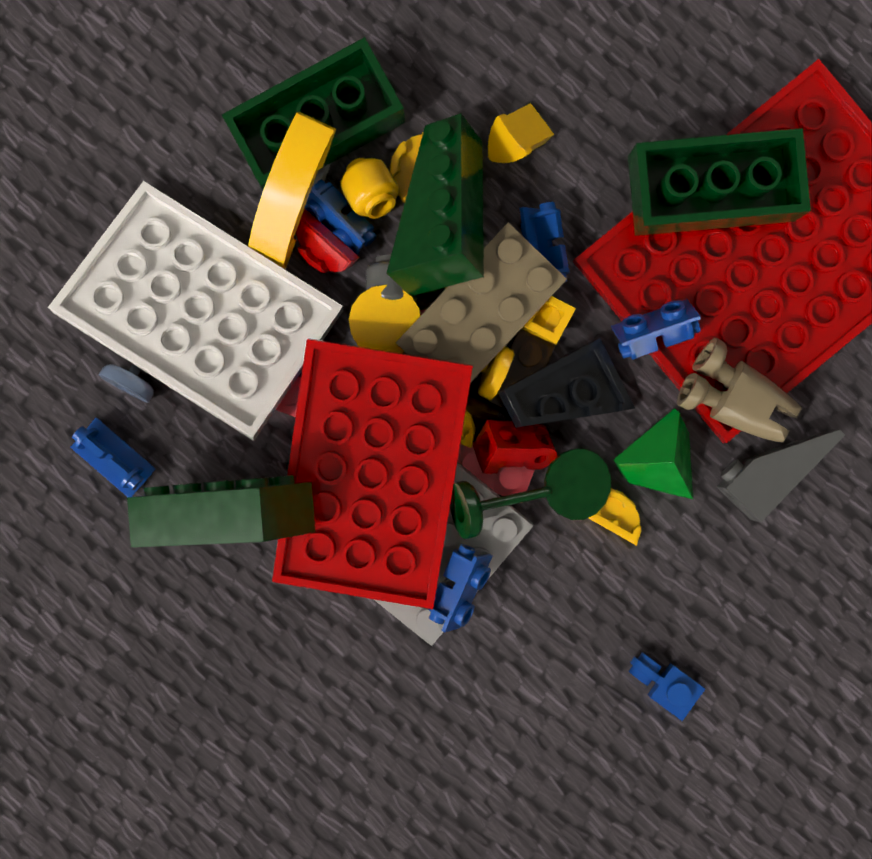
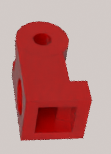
M487 420L473 444L482 474H497L501 467L525 466L529 470H540L549 466L557 457V452L547 427L543 424L516 428L513 421Z

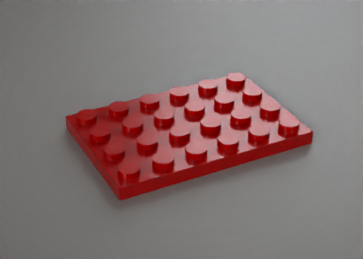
M307 339L287 476L294 475L295 483L312 482L316 532L278 539L272 582L427 609L434 608L473 365L317 339Z

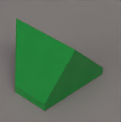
M674 408L613 460L625 480L630 484L693 499L689 432L681 414Z

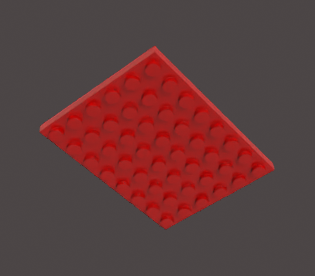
M817 59L726 134L803 128L811 208L809 213L795 222L635 236L632 211L573 260L576 267L621 321L631 315H643L660 309L664 304L671 301L688 299L701 317L698 320L700 332L694 334V339L669 347L664 345L662 335L656 337L659 350L649 353L679 391L686 377L693 373L705 378L712 387L719 391L728 390L723 387L724 384L692 369L698 355L713 338H718L726 343L727 356L725 361L732 368L738 362L743 361L770 379L784 392L788 393L872 324V122L820 59ZM704 404L698 405L695 408L696 412L722 443H728L741 432L711 418L710 412L712 407Z

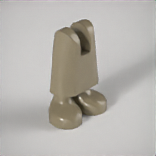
M718 338L710 340L696 358L692 369L724 384L723 387L728 390L719 391L712 387L705 378L693 373L684 380L678 394L677 405L686 410L695 409L700 404L712 407L710 412L711 418L751 435L783 443L789 434V430L769 419L773 410L797 418L803 407L770 379L745 362L740 361L732 368L725 361L727 356L726 343Z

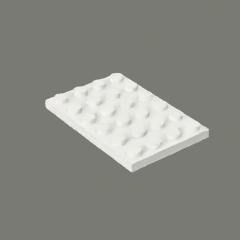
M145 181L141 183L48 306L60 318L253 441L302 372L307 339L324 340L343 312L341 304Z

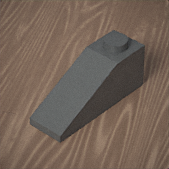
M840 429L825 430L747 457L741 462L736 459L721 473L720 476L724 480L717 488L750 520L762 522L834 448L845 434Z

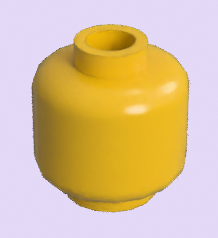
M357 158L346 167V172L340 181L341 191L352 210L359 216L372 219L380 218L389 213L396 204V198L399 193L398 184L387 166L380 159Z

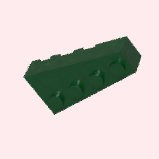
M462 113L425 125L386 273L411 296L484 277L482 140Z

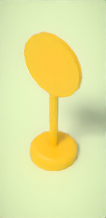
M387 285L369 288L358 296L351 307L349 326L352 337L360 347L403 353L404 350L396 342L420 317L419 307L413 297L404 290V295L401 299L388 300L381 297V292ZM504 346L481 371L482 374L478 383V393L481 397L487 400H492L495 397L511 366L514 355L513 349Z

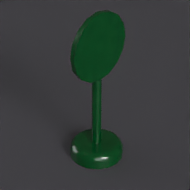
M570 449L559 454L550 463L545 475L544 487L480 501L479 495L472 484L467 481L455 482L450 511L455 528L463 539L473 538L480 534L483 528V511L544 497L547 498L548 504L558 515L570 520H585L597 514L606 504L611 491V476L607 464L598 454L587 449Z

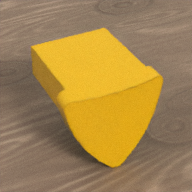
M530 103L508 115L501 114L496 117L488 139V158L490 161L497 163L515 162L545 144L554 133Z

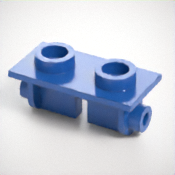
M322 179L319 180L311 188L305 209L358 255L363 245L367 247L376 239L377 235L373 232L374 226L363 216L357 215L353 210L344 216L341 211L348 207L347 199L331 182L325 183Z
M555 202L542 203L539 205L540 209L519 208L523 237L566 277L570 270L565 245L552 246V240L564 237L560 209H556Z
M688 299L668 302L660 309L643 315L635 314L628 316L622 322L612 325L611 328L620 342L618 347L622 358L630 357L634 360L658 351L656 337L661 335L666 347L694 339V334L700 332L698 320L701 317Z
M95 418L87 428L84 426L80 427L72 436L75 442L70 448L127 497H133L156 470L154 466L98 418Z
M461 544L459 549L453 550L443 576L455 582V585L452 588L443 582L439 583L436 590L434 608L428 609L431 612L429 615L430 620L438 624H444L441 631L455 630L469 622L474 612L475 606L472 602L477 590L482 589L489 579L491 569L488 566L493 555L474 556L476 550L465 544Z

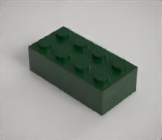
M365 37L222 114L262 190H264L277 153L297 112L306 114L336 129L323 167L405 123L404 108Z
M803 128L636 143L628 155L635 236L795 222L811 211Z
M294 475L235 480L236 488H234V480L203 482L204 490H201V483L173 485V493H170L169 485L145 487L144 496L127 497L131 547L266 542L315 533L312 482L295 483Z

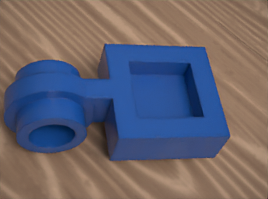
M643 652L638 658L634 656L630 661L632 667L628 672L647 686L652 680L656 682L647 695L681 721L684 720L705 691L703 686L672 663L660 675L658 672L662 666Z

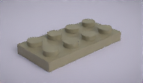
M508 222L484 247V277L448 286L398 339L396 344L409 355L473 365L472 382L560 288L567 278Z

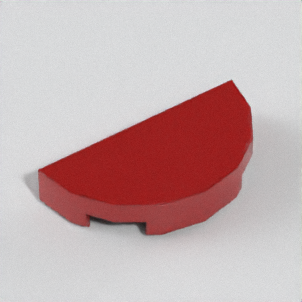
M304 208L296 235L301 245L297 249L306 262L323 273L327 271L342 272L352 267L360 257Z

